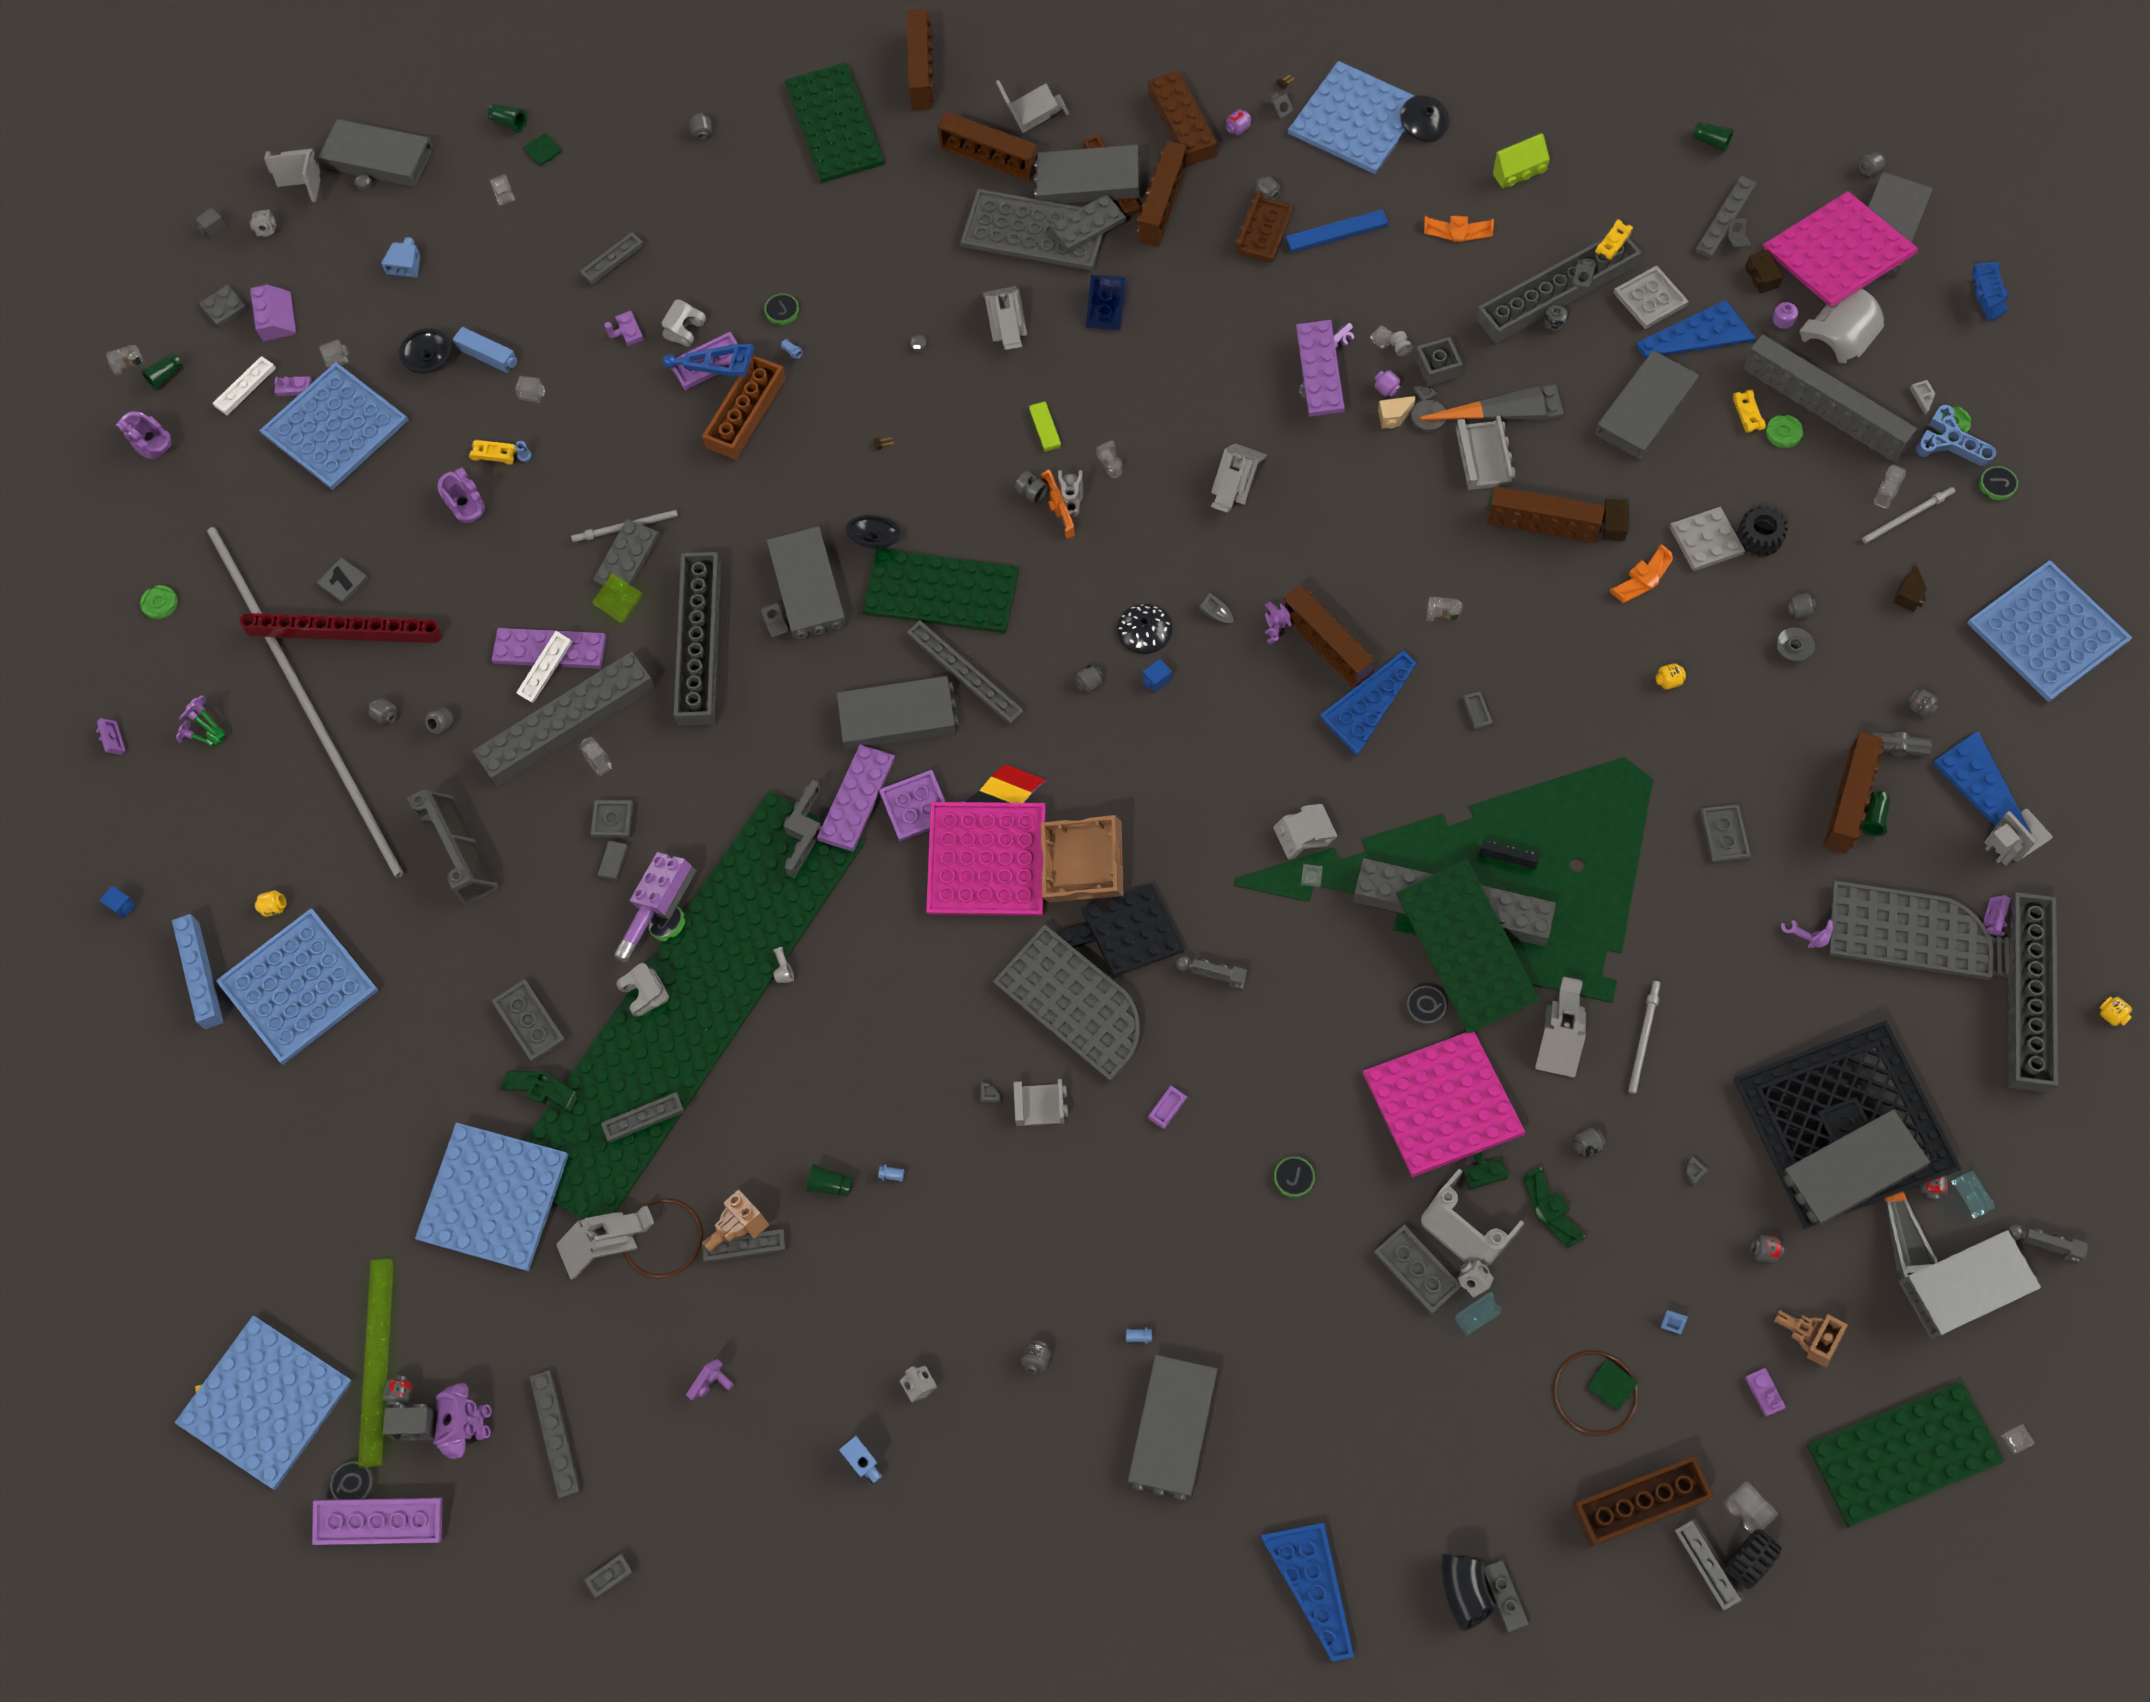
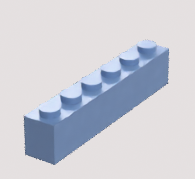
M191 914L174 919L172 924L196 1023L205 1030L220 1025L224 1022L200 924Z

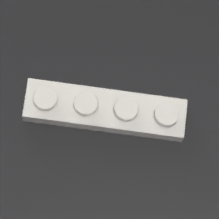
M261 356L213 402V405L225 415H228L276 369L275 366Z
M555 631L516 693L534 704L573 641Z

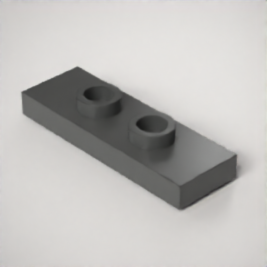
M1503 1560L1484 1567L1485 1578L1507 1632L1509 1633L1528 1626L1529 1623Z

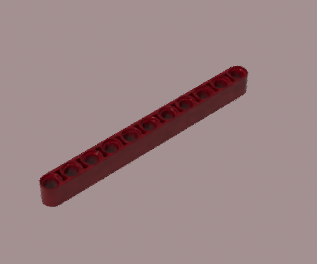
M246 613L239 620L245 633L252 637L436 643L442 638V632L438 623L431 619Z

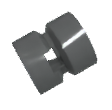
M1025 471L1019 476L1014 487L1017 492L1026 496L1034 504H1038L1048 491V485L1042 480L1037 479L1029 471Z

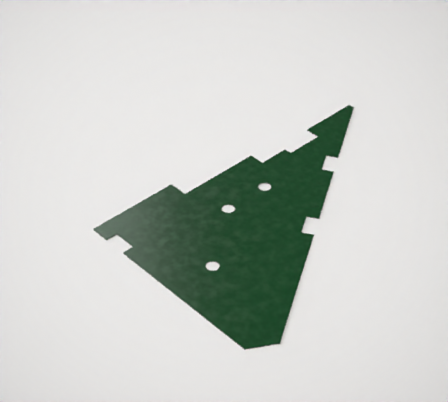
M1626 757L1469 805L1474 818L1448 826L1443 814L1363 838L1362 842L1366 852L1339 860L1335 847L1237 877L1235 878L1234 886L1310 902L1313 885L1355 894L1363 858L1430 874H1436L1467 859L1482 886L1556 902L1546 946L1508 938L1532 985L1559 991L1562 978L1569 977L1582 980L1580 996L1613 1003L1617 980L1602 977L1607 950L1622 953L1653 779ZM1482 841H1493L1501 846H1512L1520 851L1534 852L1540 856L1536 870L1480 856L1479 852ZM1573 859H1580L1584 862L1585 869L1582 872H1574L1570 868V862ZM1396 912L1397 916L1393 930L1416 935L1407 915Z

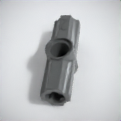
M1895 732L1892 735L1871 733V735L1883 738L1881 746H1884V751L1891 752L1894 756L1902 757L1908 754L1930 755L1932 747L1930 739L1909 737V734L1905 732Z

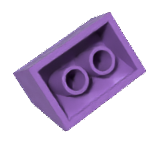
M270 285L250 288L255 328L263 342L297 334L290 291Z

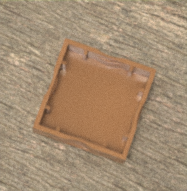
M1116 815L1092 817L1080 821L1063 820L1041 823V849L1043 852L1042 898L1052 903L1123 896L1122 821Z

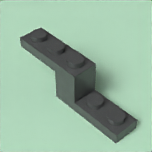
M814 780L809 785H806L802 798L795 803L793 813L784 822L787 835L800 840L795 846V852L792 857H789L785 863L787 874L793 878L796 877L818 840V834L822 828L819 822L806 817L822 791L820 784Z

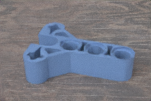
M1949 405L1940 406L1928 425L1939 430L1941 435L1926 430L1916 447L1918 455L1927 457L1934 452L1949 450L1977 465H1988L1996 456L1995 448L1961 431L1953 417V408ZM1948 436L1953 437L1955 442L1950 441ZM1965 445L1971 446L1972 450H1968ZM1982 453H1986L1988 458L1983 457Z

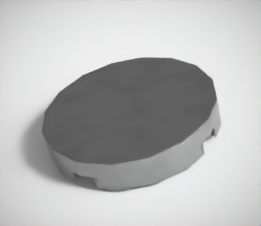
M1434 400L1418 402L1412 409L1411 422L1416 429L1419 428L1425 433L1439 431L1446 420L1420 421V417L1444 411L1445 408Z

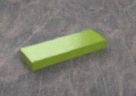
M1046 401L1030 405L1029 411L1044 452L1060 448L1061 442Z

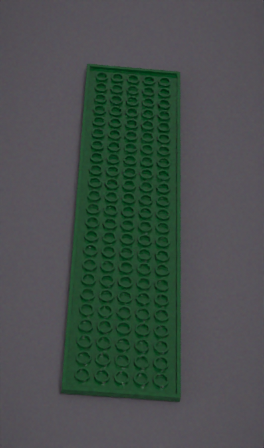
M770 790L767 792L684 911L685 924L683 929L677 936H671L667 938V941H663L647 964L648 968L654 969L669 995L668 1001L642 1016H634L630 1011V1005L637 999L639 990L636 988L629 991L564 1083L576 1091L577 1100L572 1111L569 1112L552 1100L525 1139L526 1142L569 1154L553 1200L555 1204L582 1220L618 1211L683 1113L611 1143L607 1141L601 1123L677 1092L685 1112L774 980L773 972L780 965L773 950L783 947L786 960L788 959L865 845L864 841L859 839L853 852L817 840L796 877L789 876L785 869V863L789 857H792L795 852V846L800 840L787 835L784 822L793 813L795 804ZM810 812L806 816L819 822L821 827L823 826L825 820Z

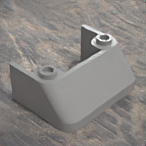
M1458 1169L1424 1211L1421 1217V1224L1424 1229L1464 1263L1469 1261L1472 1263L1478 1259L1489 1268L1520 1232L1524 1222L1520 1221L1509 1235L1500 1229H1492L1485 1236L1478 1232L1452 1210L1458 1201V1195L1452 1189L1462 1173Z

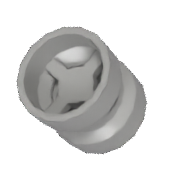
M1404 331L1396 332L1390 337L1389 341L1395 347V352L1398 356H1404L1412 350L1413 346L1407 340V335Z

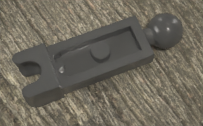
M1180 956L1176 960V967L1181 971L1191 969L1194 974L1228 982L1229 987L1243 990L1247 977L1246 969L1236 966L1230 969L1224 964H1211L1205 959H1194L1192 962L1187 956Z
M2010 1224L2006 1229L2015 1240L2021 1239V1242L2062 1254L2065 1260L2079 1263L2080 1259H2085L2088 1244L2086 1242L2076 1239L2067 1241L2062 1236L2044 1234V1231L2036 1228L2024 1231L2018 1224Z

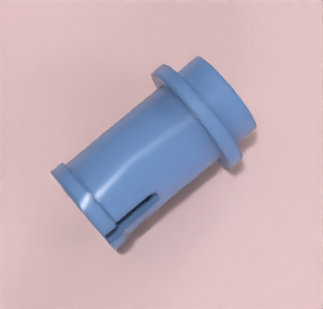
M788 339L783 340L781 343V349L789 353L791 358L799 359L802 356L803 351L800 346H795Z
M516 442L515 449L518 453V459L523 462L529 461L532 454L527 449L525 442Z
M887 1165L880 1166L878 1178H882L883 1181L890 1179L903 1182L905 1169L887 1167Z
M1148 1327L1135 1330L1126 1329V1341L1145 1342V1344H1148V1342H1152V1329H1148Z

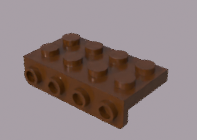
M1258 191L1257 195L1252 198V207L1247 210V220L1241 225L1240 236L1237 235L1235 246H1237L1238 254L1273 263L1294 211V205L1264 199L1262 192Z

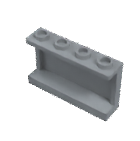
M1496 416V420L1493 422L1467 425L1465 419L1457 420L1456 434L1468 490L1491 488L1498 485L1509 486L1512 483V479L1515 478V468L1511 467L1512 454L1507 449L1509 441L1508 437L1504 435L1505 423L1501 421V416Z

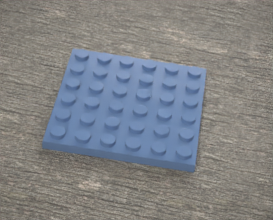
M1338 61L1289 127L1288 134L1376 174L1406 132L1401 124L1400 112L1404 103L1411 97H1414V95Z
M335 362L259 431L331 490H334L409 420L402 412Z
M2050 560L1967 622L1982 639L2048 702H2051L2132 639L2118 623Z
M312 908L216 980L282 1065L379 991Z
M456 1123L415 1239L529 1271L569 1154Z
M252 1316L174 1423L273 1490H276L353 1381L257 1317Z

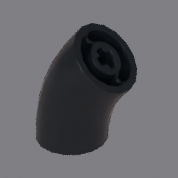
M1442 1554V1579L1449 1607L1460 1629L1468 1631L1484 1622L1496 1610L1485 1582L1484 1560L1464 1555Z

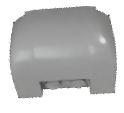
M1860 289L1833 307L1826 305L1815 320L1809 319L1799 332L1802 342L1813 338L1820 339L1832 347L1838 363H1847L1848 359L1855 356L1860 357L1884 327V316L1877 300L1867 291Z

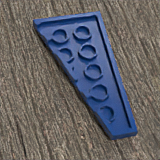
M1727 300L1637 342L1636 348L1647 359L1653 350L1666 356L1671 353L1683 354L1689 350L1695 352L1721 348L1722 345L1732 344V346L1739 345L1740 342L1746 341L1752 343L1756 338Z
M1403 650L1320 714V719L1358 756L1416 667V662Z
M1979 731L1934 761L1933 765L1995 827L2004 815L2010 811L2027 831L2032 834Z
M1324 1523L1261 1535L1262 1541L1331 1661L1335 1662L1354 1658Z

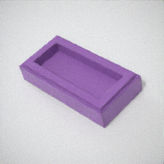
M1170 1086L1149 1114L1148 1119L1165 1130L1186 1101L1187 1096L1173 1086Z

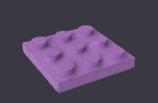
M932 770L879 789L899 842L929 831L931 802H945Z

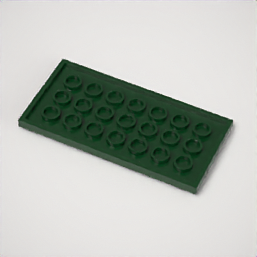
M847 62L784 80L821 183L885 165Z
M876 549L862 613L863 615L915 622L920 620L923 623L1006 634L1019 567Z
M1467 859L1396 893L1467 1033L1475 1032L1540 1000Z
M1962 1381L1806 1445L1848 1528L2005 1462Z

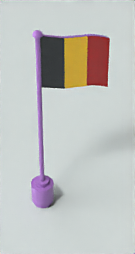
M1006 764L998 769L984 786L966 802L1025 803L1031 794L1043 783L1047 782V780Z

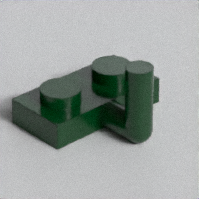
M1482 1151L1473 1154L1477 1165L1463 1169V1175L1469 1190L1509 1178L1502 1158L1485 1162Z

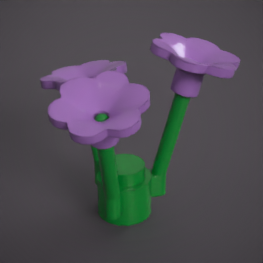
M204 696L194 698L186 706V710L178 719L181 720L188 716L190 719L196 720L208 730L205 734L207 739L190 731L189 721L185 720L179 727L176 736L179 743L188 737L205 742L209 746L213 744L218 746L226 737L224 730L219 728L205 712L203 705L206 703ZM197 711L199 714H202L213 727L208 726L198 718L195 712Z

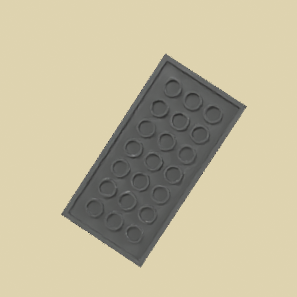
M978 189L960 244L964 248L1093 271L1104 233L1067 252L1050 230V225L1082 207Z

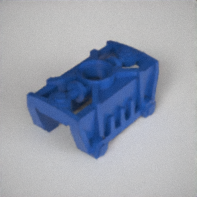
M1998 262L1978 263L1973 267L1972 279L1975 281V294L1983 314H1985L1986 321H1992L2007 313L2008 307L2004 302L2008 299L2009 293L2004 288Z

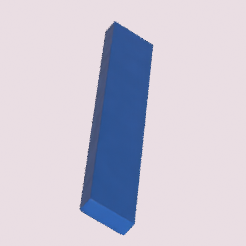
M1382 209L1288 235L1285 240L1290 252L1293 253L1387 227L1388 220Z

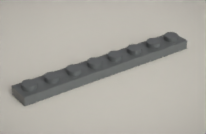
M920 620L907 631V636L1008 724L1012 725L1024 714V710Z

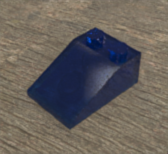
M1091 275L1086 328L1121 329L1128 281L1125 277Z

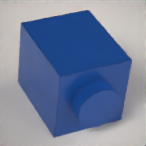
M1161 659L1143 671L1142 681L1148 689L1151 688L1154 692H1157L1172 680V671Z
M111 886L99 900L123 919L132 912L136 905L131 898L114 886Z

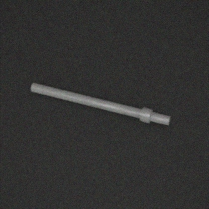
M1950 487L1943 492L1935 493L1929 500L1862 537L1863 543L1866 544L1934 504L1942 503L1945 501V498L1955 493V489Z
M672 510L632 521L640 525H646L678 517L677 510ZM624 523L596 530L588 529L584 533L572 535L571 538L573 543L586 539L587 541L593 540L595 537L620 531Z
M1653 981L1650 994L1646 1000V1014L1628 1092L1631 1094H1636L1654 1011L1659 1003L1658 993L1661 984L1659 981Z

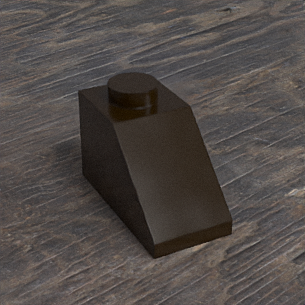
M1913 566L1893 602L1912 612L1915 611L1917 606L1922 607L1926 600V597L1923 595L1927 588L1918 567Z

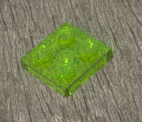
M612 573L592 603L623 624L643 593Z

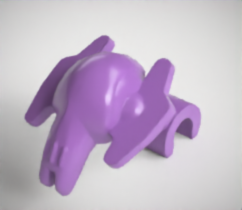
M1269 601L1265 604V607L1271 614L1269 615L1266 612L1265 617L1270 629L1265 631V634L1271 636L1267 642L1272 644L1279 639L1278 633H1280L1281 628H1284L1286 623L1288 626H1291L1292 622L1290 612L1282 603L1280 604L1281 609H1279L1274 603Z
M1830 919L1826 929L1815 931L1812 934L1799 928L1795 920L1791 921L1793 927L1790 930L1787 929L1785 923L1781 924L1784 932L1794 933L1803 939L1809 940L1808 948H1822L1826 946L1830 941L1833 931V922Z

